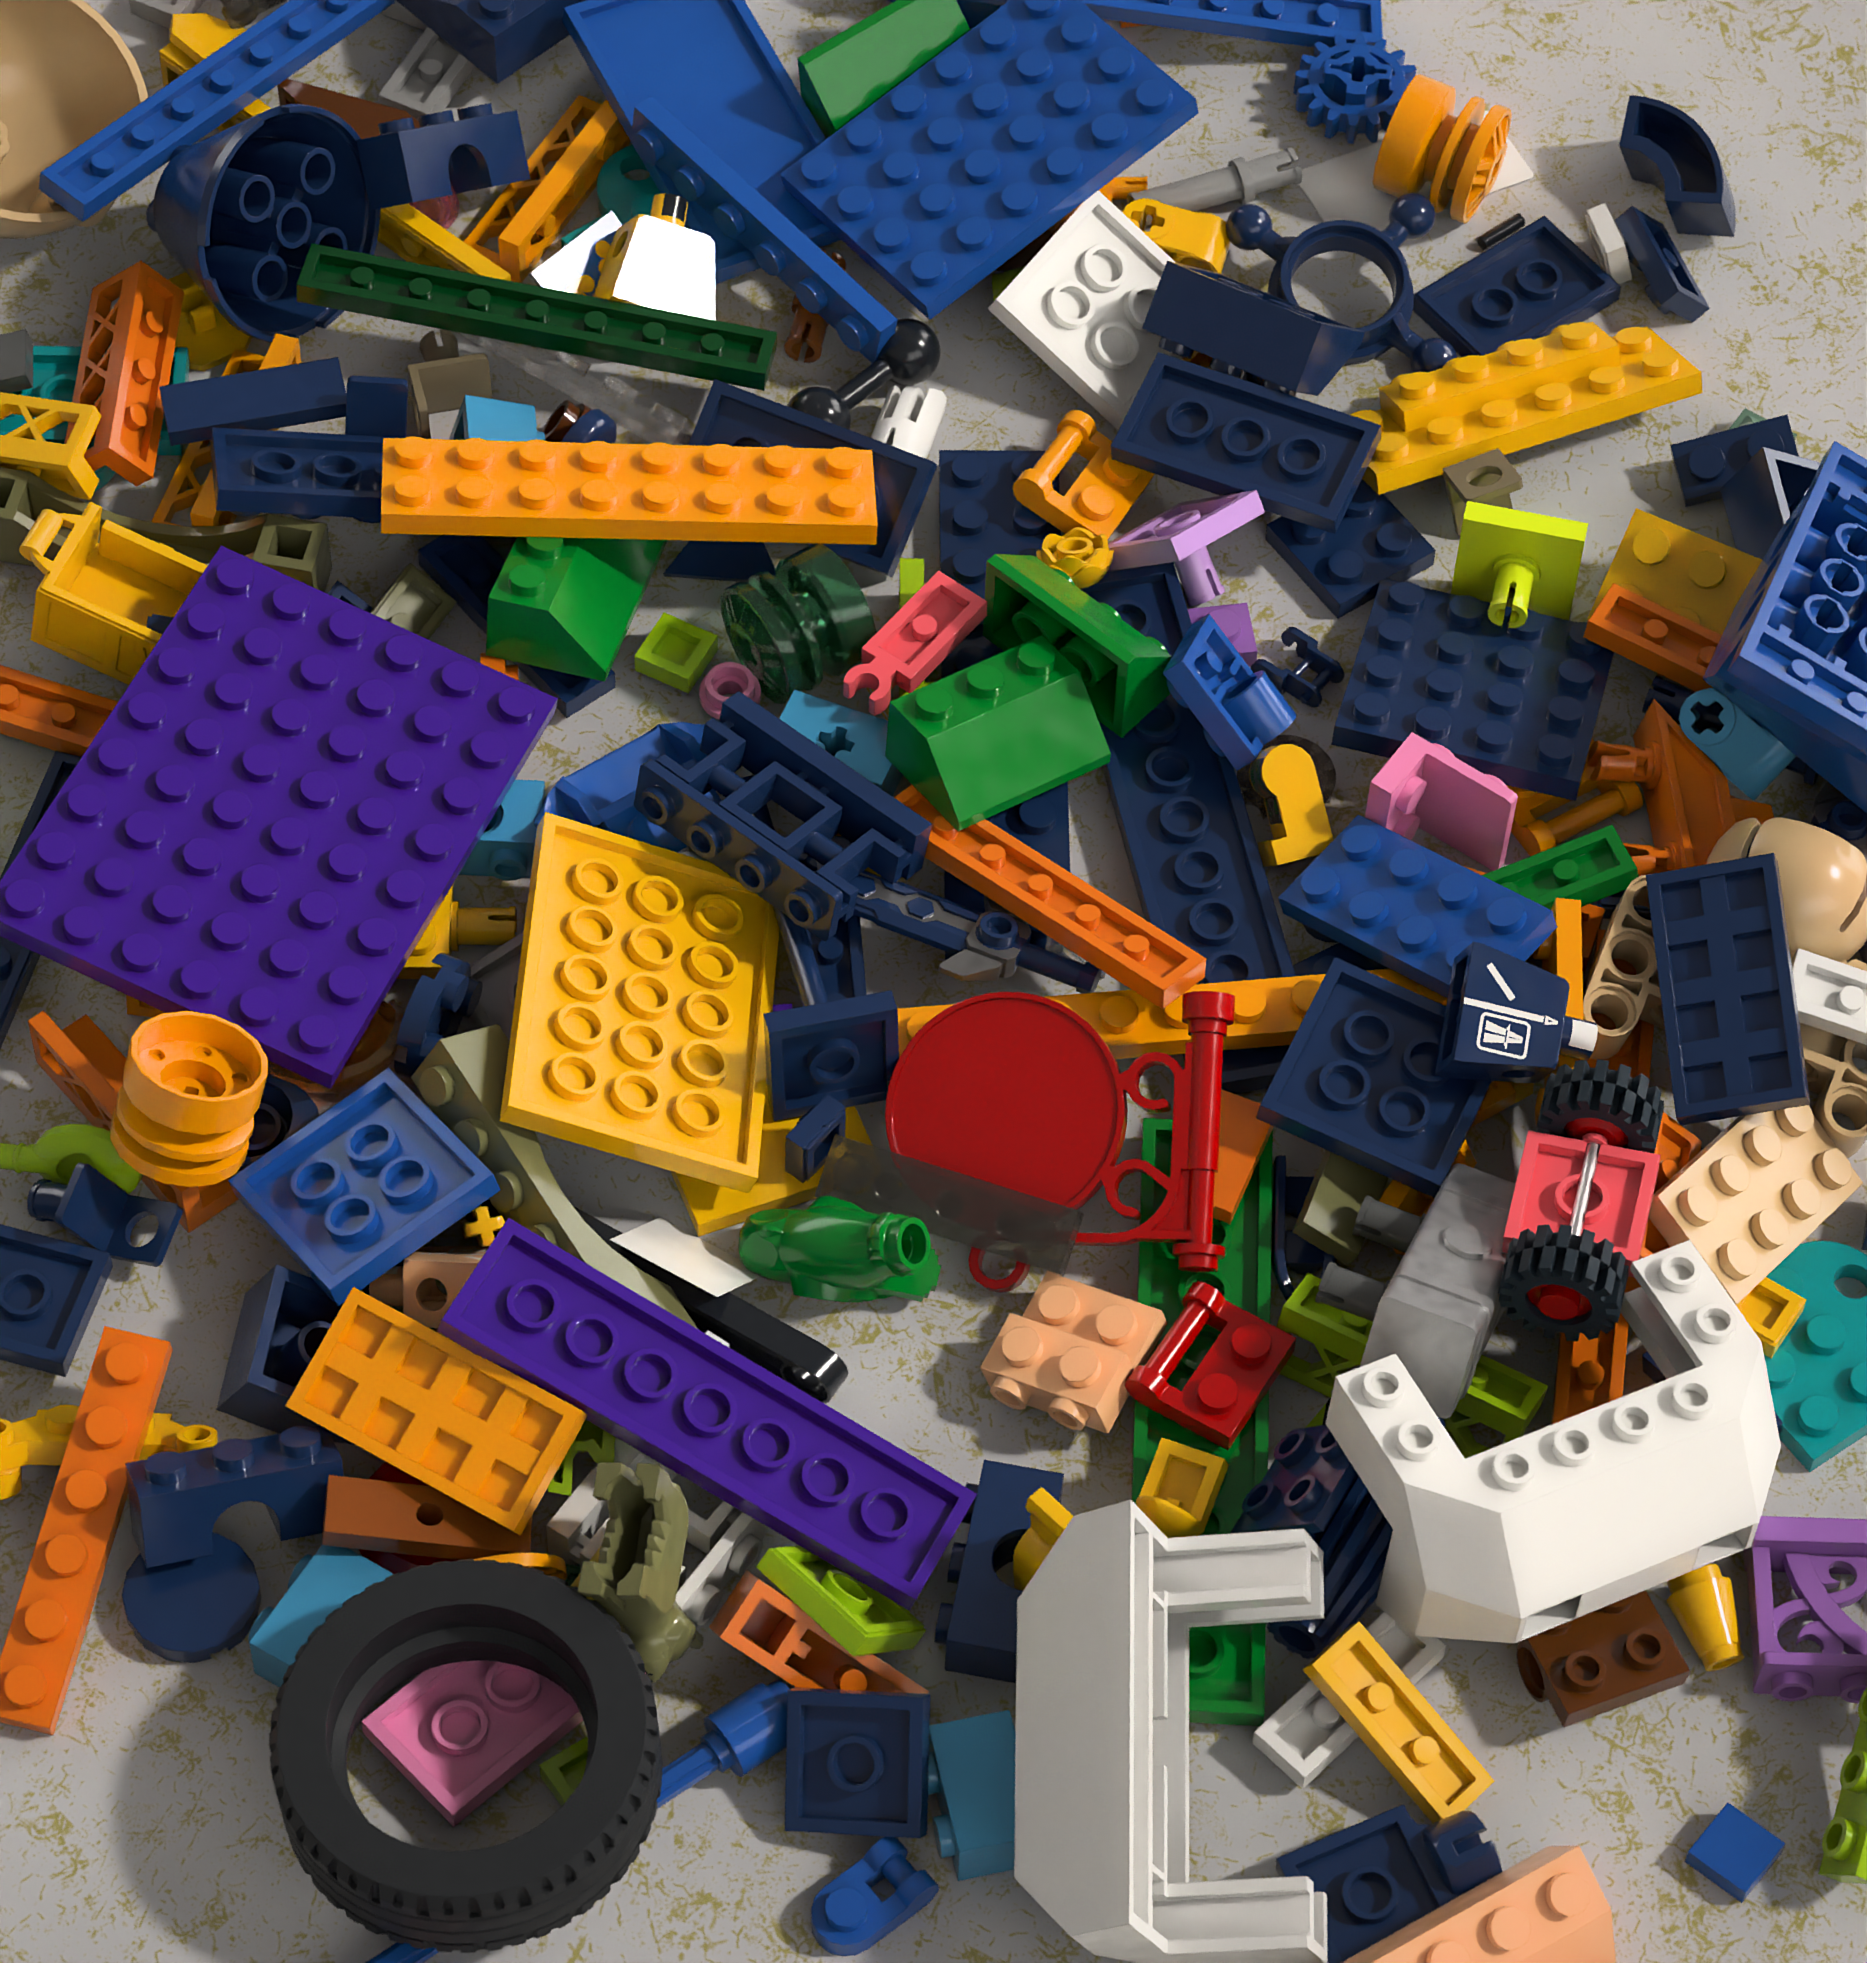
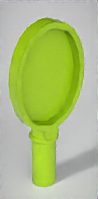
M84 1124L60 1125L45 1131L36 1144H29L27 1146L22 1142L18 1145L0 1143V1169L13 1170L18 1174L22 1172L38 1173L44 1179L68 1185L75 1166L81 1162L91 1165L128 1194L137 1187L143 1177V1174L138 1173L120 1158L110 1140L111 1131L100 1127Z

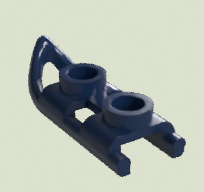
M1278 1155L1274 1160L1272 1260L1278 1286L1287 1301L1295 1291L1288 1276L1287 1267L1295 1273L1303 1275L1315 1273L1322 1267L1320 1279H1322L1329 1262L1337 1263V1259L1293 1233V1230L1285 1229L1286 1213H1290L1298 1219L1314 1177L1286 1176V1155Z

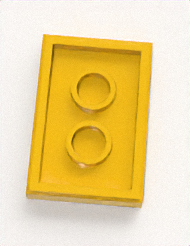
M766 1084L758 1179L749 1194L671 1171L698 1237L745 1222L747 1217L759 1211L785 1209L816 1199L819 1196H825L881 1178V1162L856 1107L845 1108V1143L808 1181L806 1180L802 1183L785 1171L786 1135L796 1126L802 1116L773 1121L768 1104Z

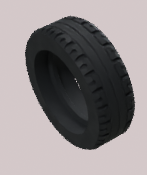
M460 1559L453 1562H435L428 1566L421 1565L410 1568L406 1572L393 1574L386 1577L384 1581L375 1582L366 1587L363 1592L353 1595L343 1602L342 1607L332 1611L325 1618L326 1622L316 1627L308 1636L306 1644L302 1645L295 1655L296 1661L288 1667L283 1677V1684L279 1687L276 1696L277 1707L272 1711L271 1730L269 1733V1747L272 1753L269 1757L270 1767L285 1829L300 1865L306 1874L311 1875L312 1882L320 1893H323L327 1900L337 1909H344L348 1918L364 1925L367 1930L375 1934H386L389 1940L400 1944L408 1943L411 1947L436 1948L438 1952L450 1953L454 1950H460L461 1953L476 1952L480 1949H487L488 1951L498 1950L506 1945L513 1947L523 1944L530 1938L543 1937L550 1934L552 1929L562 1928L569 1924L574 1916L584 1914L594 1906L597 1900H602L611 1891L610 1885L620 1881L628 1871L630 1864L634 1863L640 1853L639 1844L646 1841L651 1830V1824L655 1819L658 1808L656 1799L660 1796L662 1786L661 1742L655 1697L649 1675L645 1673L644 1662L628 1634L621 1632V1626L617 1620L609 1615L606 1609L597 1601L587 1599V1597L578 1593L577 1587L569 1586L567 1581L556 1576L544 1575V1571L532 1567L523 1568L521 1564L511 1562L499 1563L496 1560L486 1559L480 1561ZM483 1660L502 1662L526 1668L548 1678L573 1698L582 1715L588 1738V1754L583 1778L562 1807L542 1824L522 1836L488 1848L468 1851H444L423 1848L400 1841L372 1825L363 1815L354 1799L347 1773V1752L354 1731L373 1705L386 1693L405 1680L427 1669L463 1661Z

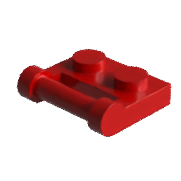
M1197 1281L1192 1284L1182 1299L1185 1308L1146 1365L1136 1366L1124 1385L1129 1395L1139 1403L1228 1451L1295 1351L1296 1337L1226 1301L1224 1296L1210 1284ZM1208 1324L1221 1331L1182 1391L1169 1385L1167 1382L1168 1378L1204 1325Z

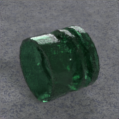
M811 544L780 560L775 568V576L769 572L758 571L750 576L748 582H737L725 588L720 597L721 615L736 656L741 664L746 666L759 681L761 692L775 704H786L794 689L798 691H811L819 687L823 680V671L828 675L840 676L854 666L863 664L862 647L877 633L871 610L861 588L843 561L824 544Z

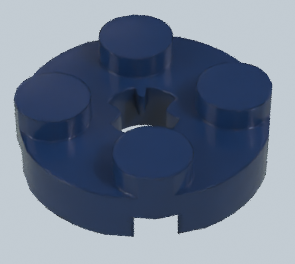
M440 953L431 961L442 966L435 979L422 975L406 1007L397 1036L396 1044L408 1048L406 1063L394 1060V1070L398 1075L411 1079V1076L440 1039L456 1035L462 1017L469 1018L474 1013L481 997L483 983L471 978V966L466 961Z

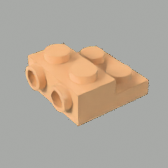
M1047 1271L1023 1315L1009 1314L980 1369L990 1386V1393L1006 1406L1023 1410L1028 1405L1047 1412L1055 1421L1067 1428L1082 1430L1084 1426L1108 1434L1129 1396L1124 1385L1136 1366L1146 1365L1168 1323L1162 1310Z

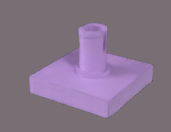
M1257 490L1185 501L1175 505L1108 543L1109 550H1114L1113 560L1108 572L1173 562L1187 595L1189 606L1203 604L1216 598L1215 596L1223 594L1225 589L1220 583L1206 546L1265 513Z

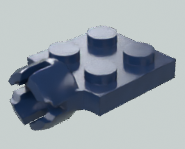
M1404 1804L1276 1858V1870L1280 1877L1307 1876L1314 1883V1892H1325L1327 1894L1328 1963H1342L1503 1872L1494 1842L1490 1840L1482 1844L1479 1834L1487 1831V1828L1472 1811H1461L1430 1825L1417 1824L1410 1817Z

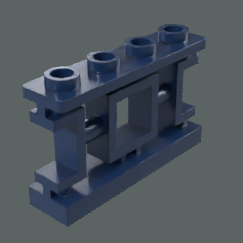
M740 691L722 703L719 721L711 718L704 725L700 751L708 756L689 770L665 754L657 758L656 761L649 759L640 766L634 807L637 811L642 813L650 822L659 825L692 848L697 855L709 860L736 879L747 890L756 893L783 912L795 924L804 927L823 941L829 940L836 934L839 919L846 922L853 916L859 889L849 882L869 867L894 884L901 877L908 880L923 867L932 823ZM742 766L755 776L749 781H745L734 772ZM714 789L723 795L725 799L717 805L704 795ZM772 800L803 821L804 824L784 838L752 814ZM839 833L851 841L852 844L843 849L830 839ZM808 856L823 865L816 873L801 863Z

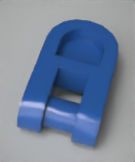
M883 1837L877 1841L861 1860L824 1886L815 1896L811 1907L812 1934L817 1943L827 1952L839 1956H854L868 1950L924 1908L938 1893L940 1887L926 1870L916 1871L906 1859L908 1850L897 1837ZM886 1878L896 1891L882 1902L871 1888Z

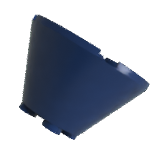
M287 104L268 109L192 146L180 145L171 154L170 162L160 176L154 199L147 208L146 220L149 228L158 233L161 242L232 326L248 336L272 342L276 333L299 339L298 336L307 333L315 327L325 329L344 312L343 310L297 302L296 285L312 243L374 255L379 234L380 209L370 210L356 140L361 138L355 130L341 117L323 108L304 104Z

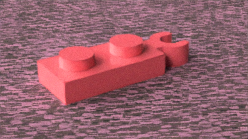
M938 570L862 647L863 664L854 666L846 673L843 681V696L850 699L858 690L871 688L875 691L869 696V713L874 716L882 713L889 706L891 690L896 685L908 693L913 692L987 616V601Z

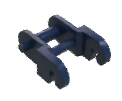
M1288 627L1281 635L1282 642L1288 647L1296 642L1297 656L1303 659L1293 671H1290L1287 668L1281 670L1264 659H1258L1252 664L1251 670L1253 673L1260 670L1264 671L1282 695L1287 692L1303 704L1310 707H1318L1322 702L1320 691L1329 681L1333 683L1342 682L1345 677L1344 670L1338 661L1317 649V640L1298 628ZM1308 668L1318 674L1311 683L1300 677Z

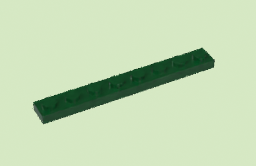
M313 243L310 246L296 285L297 302L710 381L716 379L727 384L762 391L765 390L777 347L778 332Z

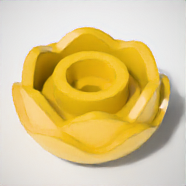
M1077 527L1069 530L1063 536L1048 534L1043 541L1041 550H1037L1036 555L1039 560L1050 568L1059 569L1066 573L1079 589L1097 584L1105 576L1112 563L1114 550H1109L1108 539L1105 534L1095 536L1089 530Z

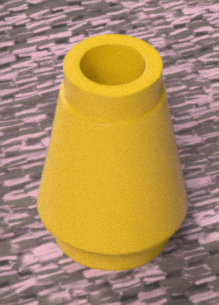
M1708 1564L1669 1580L1667 1585L1671 1595L1667 1598L1666 1602L1698 1657L1702 1659L1705 1670L1717 1671L1742 1661L1744 1654L1741 1649L1742 1643L1731 1579L1722 1576L1717 1564Z

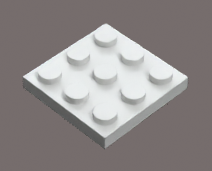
M1099 190L1077 208L987 308L1117 430H1119L1157 353L1160 352L1178 359L1183 358L1158 347L1161 336L1142 329L1167 261H1175Z

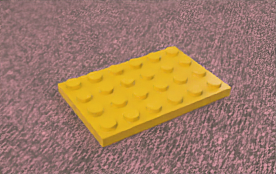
M545 812L536 831L500 1121L749 1194L758 1179L767 1079L763 1014L770 1013L773 1010L779 941V926L772 905L756 893L747 890L740 882L713 863Z

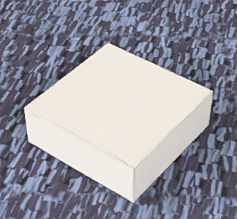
M1606 203L1587 209L1585 218L1590 241L1602 269L1618 284L1632 280L1625 243Z

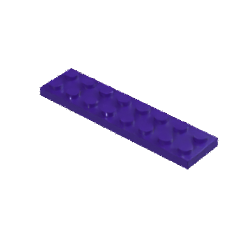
M510 1218L506 1220L441 1319L437 1330L440 1334L474 1354L490 1360L577 1407L587 1414L586 1420L909 1611L977 1496V1493Z

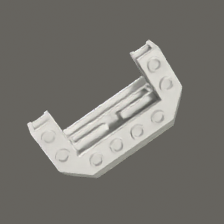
M1690 1240L1632 1262L1630 1271L1641 1287L1624 1293L1620 1311L1666 1380L1466 1459L1463 1457L1396 1353L1335 1377L1326 1425L1393 1529L1375 1605L1414 1636L1517 1643L1751 1547L1781 1447L1763 1347L1759 1337Z
M1129 1499L1073 1516L1017 1599L1014 1879L1070 1937L1096 1956L1136 1963H1328L1327 1894L1325 1892H1314V1883L1307 1876L1189 1882V1627L1324 1619L1323 1550L1305 1529L1167 1538L1140 1508Z

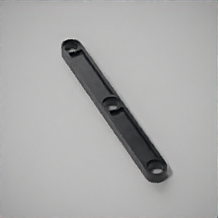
M489 1199L478 1206H487L490 1218L500 1216ZM573 1206L583 1220L612 1249L640 1270L670 1286L698 1330L703 1333L710 1331L729 1343L732 1350L824 1404L829 1403L847 1378L849 1373L843 1360L824 1344L730 1292L715 1297L616 1244L610 1239L623 1234L622 1232Z

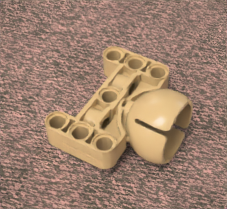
M1782 817L1768 819L1762 825L1757 818L1744 819L1735 823L1717 841L1708 857L1707 864L1746 858L1750 845L1748 857L1769 853L1775 854L1779 865L1791 959L1799 948L1867 971V964L1857 959L1847 963L1867 940V862L1858 848L1825 829ZM1641 875L1631 881L1613 911L1583 987V1020L1595 1022L1591 1014L1600 1013L1611 1018L1616 1025L1614 1030L1604 1029L1597 1025V1040L1590 1057L1591 1059H1608L1617 1054L1639 1019L1665 1030L1652 921L1639 916L1634 909L1635 905L1646 906L1650 909L1646 875ZM1613 959L1626 960L1633 965L1637 974H1624L1613 964ZM1800 1023L1808 1089L1818 1093L1812 1113L1838 1149L1849 1158L1857 1153L1867 1140V1074L1858 1070L1852 1059L1860 1058L1867 1061V1045ZM1832 1113H1842L1849 1117L1854 1123L1856 1130H1847L1839 1126L1834 1120Z

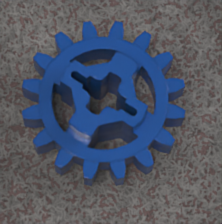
M1358 33L1355 43H1347L1345 38L1338 34L1335 35L1334 46L1331 48L1318 41L1314 44L1313 56L1303 54L1300 58L1299 71L1295 72L1293 94L1297 95L1295 108L1297 112H1308L1306 124L1309 127L1318 126L1321 123L1326 125L1325 137L1328 139L1335 136L1339 131L1346 133L1348 144H1354L1357 134H1365L1371 143H1375L1378 139V131L1383 129L1386 132L1403 93L1416 76L1415 65H1404L1405 52L1402 49L1390 54L1386 52L1387 40L1383 38L1378 40L1373 46L1366 44L1365 35L1362 33Z

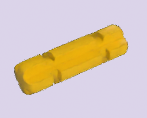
M480 1206L471 1212L473 1222L462 1226V1234L465 1239L477 1237L479 1246L488 1247L495 1239L494 1232L500 1231L505 1221L502 1215L490 1218L488 1207Z

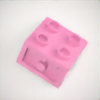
M1412 732L1370 782L1365 818L1409 840H1412L1419 827L1494 871L1499 869L1505 862L1518 796L1499 778L1481 773L1457 759L1446 747L1437 743H1430Z

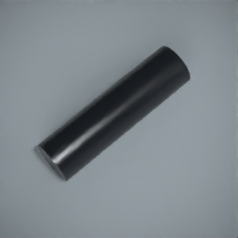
M1517 213L1477 238L1478 246L1486 250L1525 226L1524 217Z

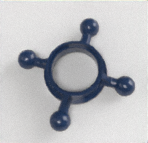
M1407 193L1397 198L1389 211L1390 224L1382 231L1356 221L1334 220L1312 226L1297 237H1282L1272 230V221L1269 214L1258 205L1244 204L1235 208L1230 213L1226 222V232L1230 242L1235 247L1245 251L1260 249L1275 260L1276 264L1270 275L1267 293L1299 306L1291 287L1292 276L1305 261L1315 255L1330 251L1351 252L1369 259L1383 271L1391 285L1393 303L1387 312L1375 322L1364 327L1355 328L1364 332L1365 335L1361 345L1345 364L1361 363L1374 359L1392 347H1395L1411 359L1410 363L1413 373H1428L1441 369L1449 360L1457 358L1455 349L1447 341L1440 338L1424 340L1408 326L1414 306V289L1408 265L1399 248L1407 239H1420L1432 229L1435 223V210L1432 203L1425 196L1417 193ZM1246 372L1248 382L1257 385L1262 384L1263 378Z

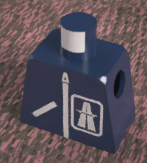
M1473 941L1454 958L1435 1075L1444 1078L1537 1083L1555 1070L1559 1054L1588 1061L1595 1048L1598 1027L1595 1022L1565 1015L1570 987L1564 978L1485 944Z

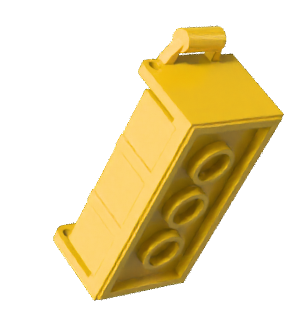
M89 502L82 515L58 514L53 510L43 509L19 547L20 554L25 559L32 561L45 575L36 590L30 640L130 685L162 636V634L146 627L148 616L152 617V614L174 618L207 568V565L107 519L101 528L100 543H98L102 507L95 503ZM61 526H65L72 531L55 559L52 561L43 557Z

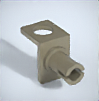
M440 329L443 346L439 347L437 345L434 330L428 332L421 339L419 346L425 362L407 365L412 410L419 437L424 439H431L428 414L460 409L465 395L493 399L487 355L485 353L460 356L456 336L451 331Z
M1499 448L1442 468L1443 475H1440L1446 483L1454 527L1459 537L1467 501L1513 509L1510 493L1523 488L1522 477Z

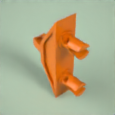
M1653 699L1633 735L1635 748L1631 745L1609 744L1603 741H1594L1590 747L1587 766L1595 767L1590 776L1591 781H1636L1643 789L1654 847L1651 845L1623 843L1637 867L1638 877L1706 865L1708 857L1717 841L1735 823L1747 818H1757L1762 825L1766 820L1774 818L1772 805L1735 798V796L1730 795L1728 780L1720 769L1701 749L1687 738L1681 727L1655 699Z

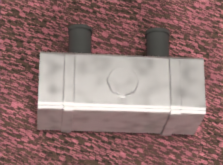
M1460 1163L1454 1164L1451 1167L1427 1214L1423 1213L1421 1217L1374 1200L1373 1197L1367 1195L1355 1221L1357 1224L1353 1228L1352 1235L1362 1236L1405 1252L1404 1257L1391 1281L1387 1280L1386 1283L1329 1262L1318 1288L1320 1291H1318L1315 1302L1319 1304L1324 1303L1372 1321L1373 1324L1360 1367L1396 1353L1436 1416L1443 1419L1451 1417L1458 1401L1466 1395L1477 1363L1502 1313L1508 1309V1307L1501 1308L1498 1301L1500 1296L1498 1291L1507 1253L1502 1252L1503 1237L1516 1184Z

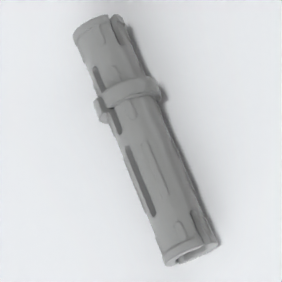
M1292 147L1250 161L1239 157L1230 160L1228 167L1140 192L1128 193L1127 204L1137 199L1147 198L1194 212L1234 200L1244 204L1253 201L1255 194L1291 184H1300L1302 182L1301 165L1277 171L1278 168L1289 166L1292 162L1299 160ZM1148 215V216H1147V220H1146V225H1145V226L1151 225V223H1152V216H1151V215Z

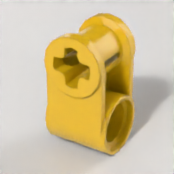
M1147 198L1134 200L1125 206L1122 213L1176 263L1211 270L1221 274L1231 244L1226 232V222L1223 219L1210 213H1197ZM1151 215L1150 231H1145L1147 216Z

